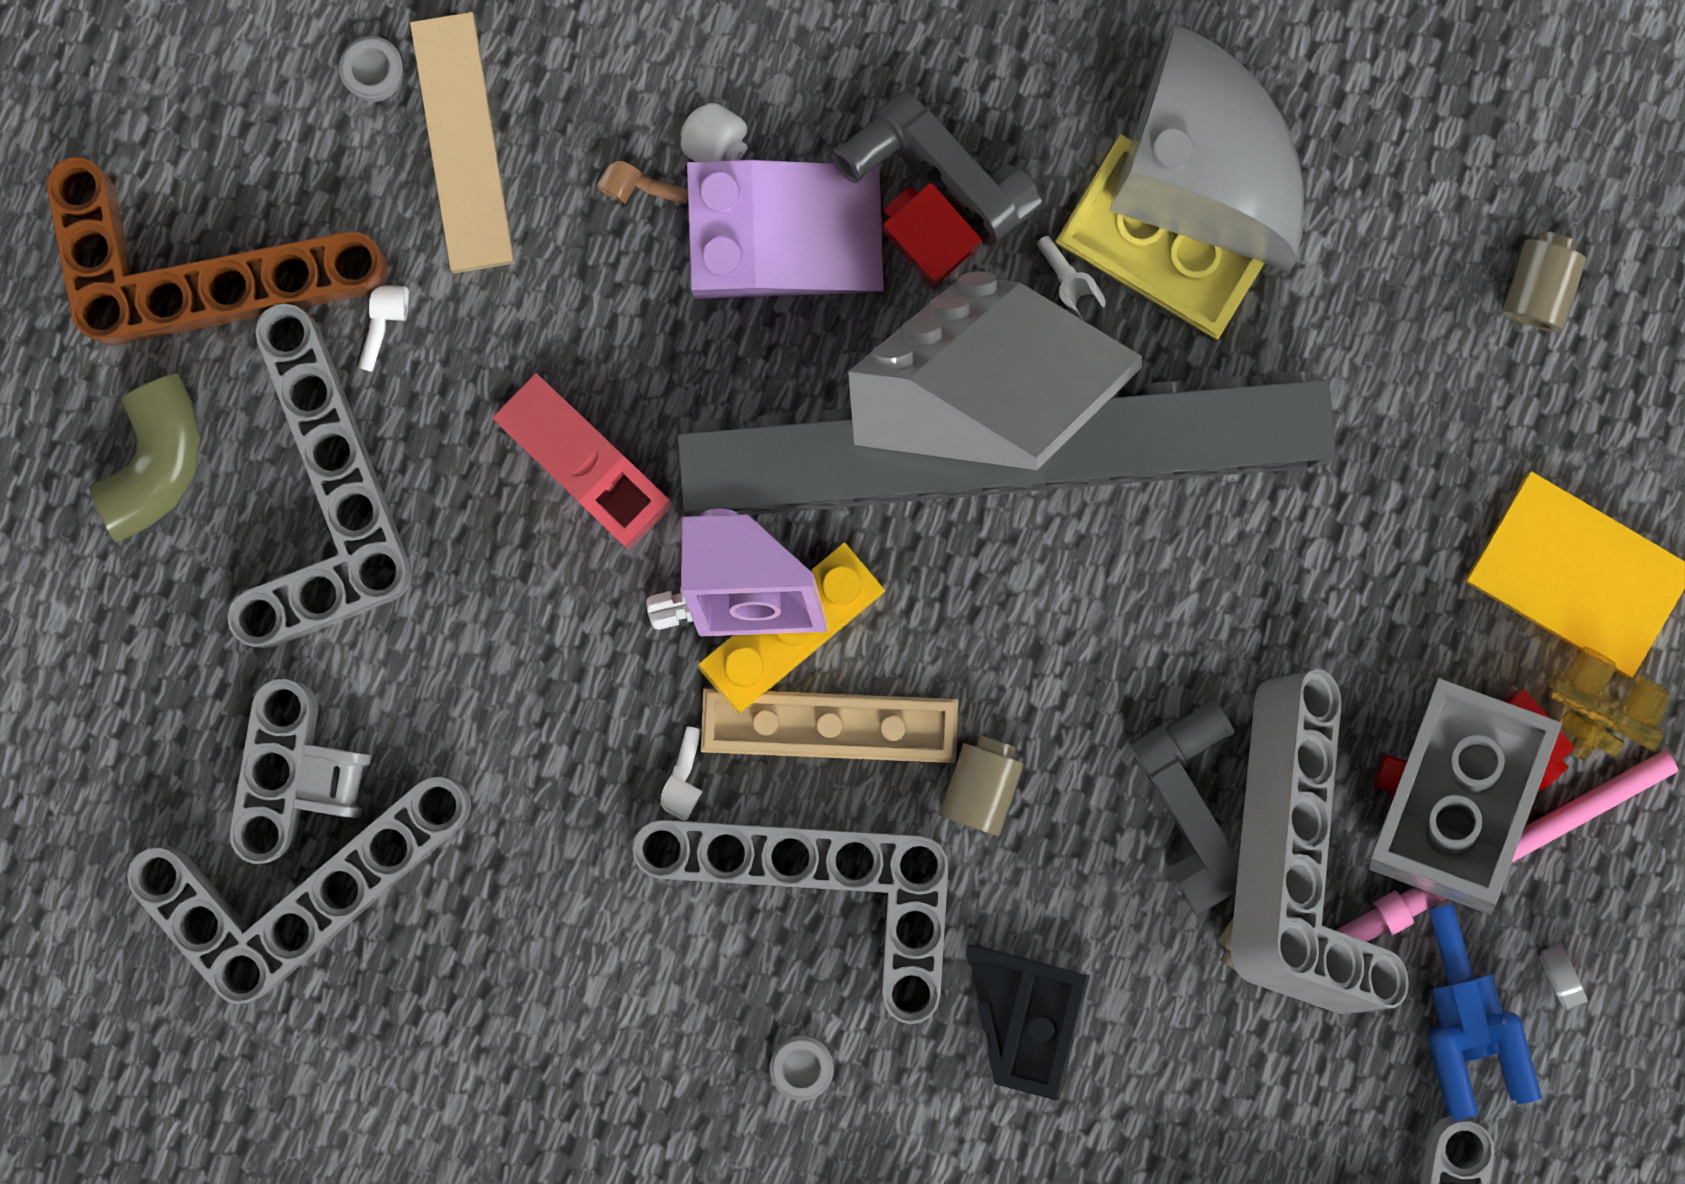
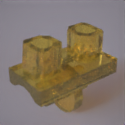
M1587 646L1571 662L1566 672L1557 668L1548 684L1549 687L1553 688L1551 698L1588 717L1586 721L1566 711L1560 721L1562 723V730L1578 737L1574 744L1575 749L1572 751V755L1582 761H1586L1597 747L1616 757L1624 744V740L1605 731L1607 727L1655 752L1664 736L1660 721L1663 718L1670 698L1668 689L1647 677L1638 675L1623 702L1603 691L1617 668L1616 663Z

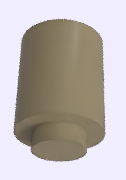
M1541 232L1539 240H1525L1502 315L1510 320L1534 328L1562 333L1587 259L1576 251L1578 242L1564 235L1552 232Z
M981 735L976 747L963 743L939 816L1000 837L1024 763L1012 759L1016 747Z

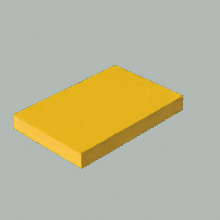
M1531 471L1526 474L1464 582L1629 679L1634 677L1685 589V561Z

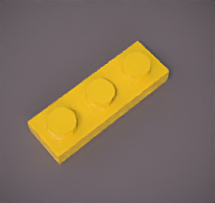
M845 542L811 570L826 614L827 632L733 635L698 664L697 667L737 715L741 714L886 591Z

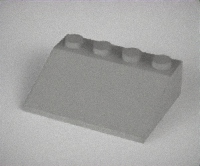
M977 271L965 273L959 276L957 281L939 296L932 299L926 307L909 321L903 323L901 328L883 343L876 346L870 354L848 371L854 445L1038 470L1142 368V356L1020 282L996 280V276L990 272Z

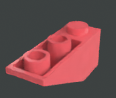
M537 373L492 418L629 551L673 506L672 502Z

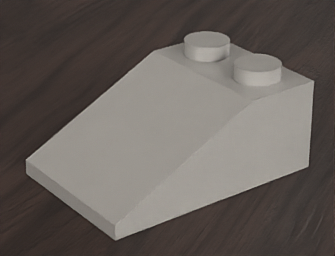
M1438 678L1373 852L1369 870L1492 915L1562 723Z

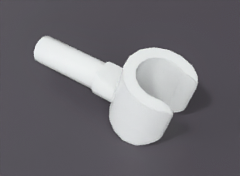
M1050 236L1041 238L1036 245L1058 275L1057 278L1061 283L1059 296L1067 310L1084 321L1076 308V302L1081 296L1089 294L1095 295L1100 305L1105 307L1106 300L1094 279L1089 274L1077 273L1066 261Z
M384 285L372 292L369 299V316L371 318L368 326L369 331L357 367L373 371L384 333L386 332V320L406 321L409 289L407 287Z
M689 726L685 730L677 764L674 766L673 773L665 784L660 798L662 808L683 821L688 819L703 792L685 782L692 770L702 732L700 729Z

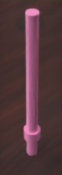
M1663 750L1526 825L1512 862L1677 773L1678 768L1674 759L1667 750ZM1413 887L1400 895L1394 890L1372 902L1373 910L1335 931L1365 942L1385 932L1393 936L1413 925L1414 920L1412 917L1447 898L1417 887Z

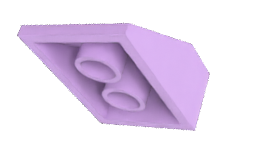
M762 160L687 162L691 290L694 299L884 292L879 165L864 175L863 179L858 183H852L832 163Z

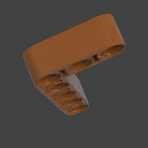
M70 157L60 161L51 170L47 180V192L72 319L75 326L85 336L104 345H121L261 317L267 309L284 303L295 305L301 309L365 296L380 287L388 273V262L384 252L368 236L359 232H344L132 275L116 188L112 179L92 161L82 157ZM93 176L96 182L94 196L85 204L72 205L69 199L71 184L79 177ZM95 237H104L108 244V254L105 260L98 266L85 268L81 261V250L84 244ZM355 249L369 251L372 257V265L369 272L357 280L344 278L341 273V263L344 256ZM292 262L306 263L309 269V278L306 285L296 292L282 291L279 285L281 270ZM231 274L243 275L246 281L244 296L232 305L220 304L217 298V287L220 281ZM167 287H180L183 294V304L180 310L173 316L160 318L155 310L157 295ZM106 299H116L120 306V316L117 323L109 329L97 330L93 323L95 307Z

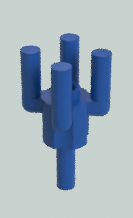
M1454 903L1429 909L1448 984L1430 989L1439 1026H1435L1429 1031L1428 1043L1448 1116H1452L1453 1120H1461L1479 1114L1465 1062L1498 1054L1510 1101L1516 1100L1517 1105L1542 1099L1522 1021L1517 1014L1502 1010L1493 974L1473 977Z

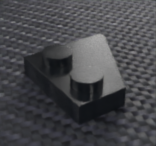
M969 944L966 955L968 964L971 965L979 1000L977 1005L982 1028L987 1036L990 1050L988 1056L995 1085L1056 1101L1060 1100L1090 975Z

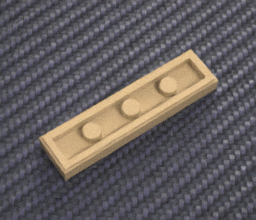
M473 12L410 22L450 270L454 274L514 264L515 259L475 16Z
M704 689L701 752L956 763L958 699L767 691L741 714L737 715L716 689Z

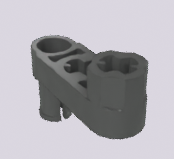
M905 91L899 92L870 115V124L844 144L833 149L831 154L837 169L852 183H858L863 179L864 175L892 153L898 154L926 185L932 183L982 239L981 243L986 246L995 245L1042 206V200L1037 193L1036 185L1027 173L1021 168L1013 167L1006 163L989 176L930 110H927L913 95Z
M1215 699L1210 700L1207 705L1168 728L1160 724L1129 743V747L1192 850L1191 853L1166 868L1196 917L1236 893L1239 858L1185 771L1188 768L1186 761L1211 747L1224 737L1235 733L1228 718Z

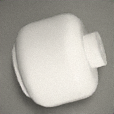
M708 103L693 111L685 121L680 134L681 149L686 156L695 162L738 161L748 149L747 144L742 142L747 133L746 123L724 106Z

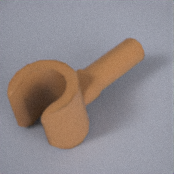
M616 161L610 164L597 184L598 190L623 204L627 203L635 188L644 193L684 205L688 201V189L652 179L651 176L644 175L637 168L624 161Z

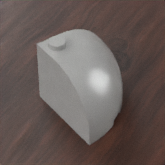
M1173 24L1166 36L1109 211L1290 271L1296 262L1302 239L1304 188L1300 161L1285 120L1267 91L1236 58L1203 36Z

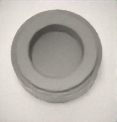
M365 36L351 42L343 51L339 63V73L342 82L351 94L364 101L377 102L389 98L399 89L404 78V63L398 50L389 41L377 36Z
M1562 943L1540 951L1539 959L1562 1009L1570 1010L1588 1002Z
M797 1035L784 1040L775 1049L770 1061V1076L774 1086L781 1094L793 1100L806 1101L818 1097L828 1088L833 1077L834 1063L830 1051L820 1040L811 1036Z

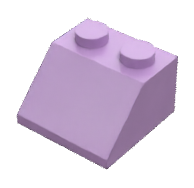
M716 508L705 510L700 516L682 517L681 592L699 636L827 632V618L813 573L748 514L739 515L733 510Z

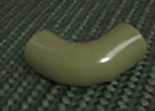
M179 374L167 375L149 382L126 394L120 400L135 432L137 440L135 455L130 463L119 472L88 486L95 506L109 534L116 543L147 529L176 508L196 475L201 436L192 401Z

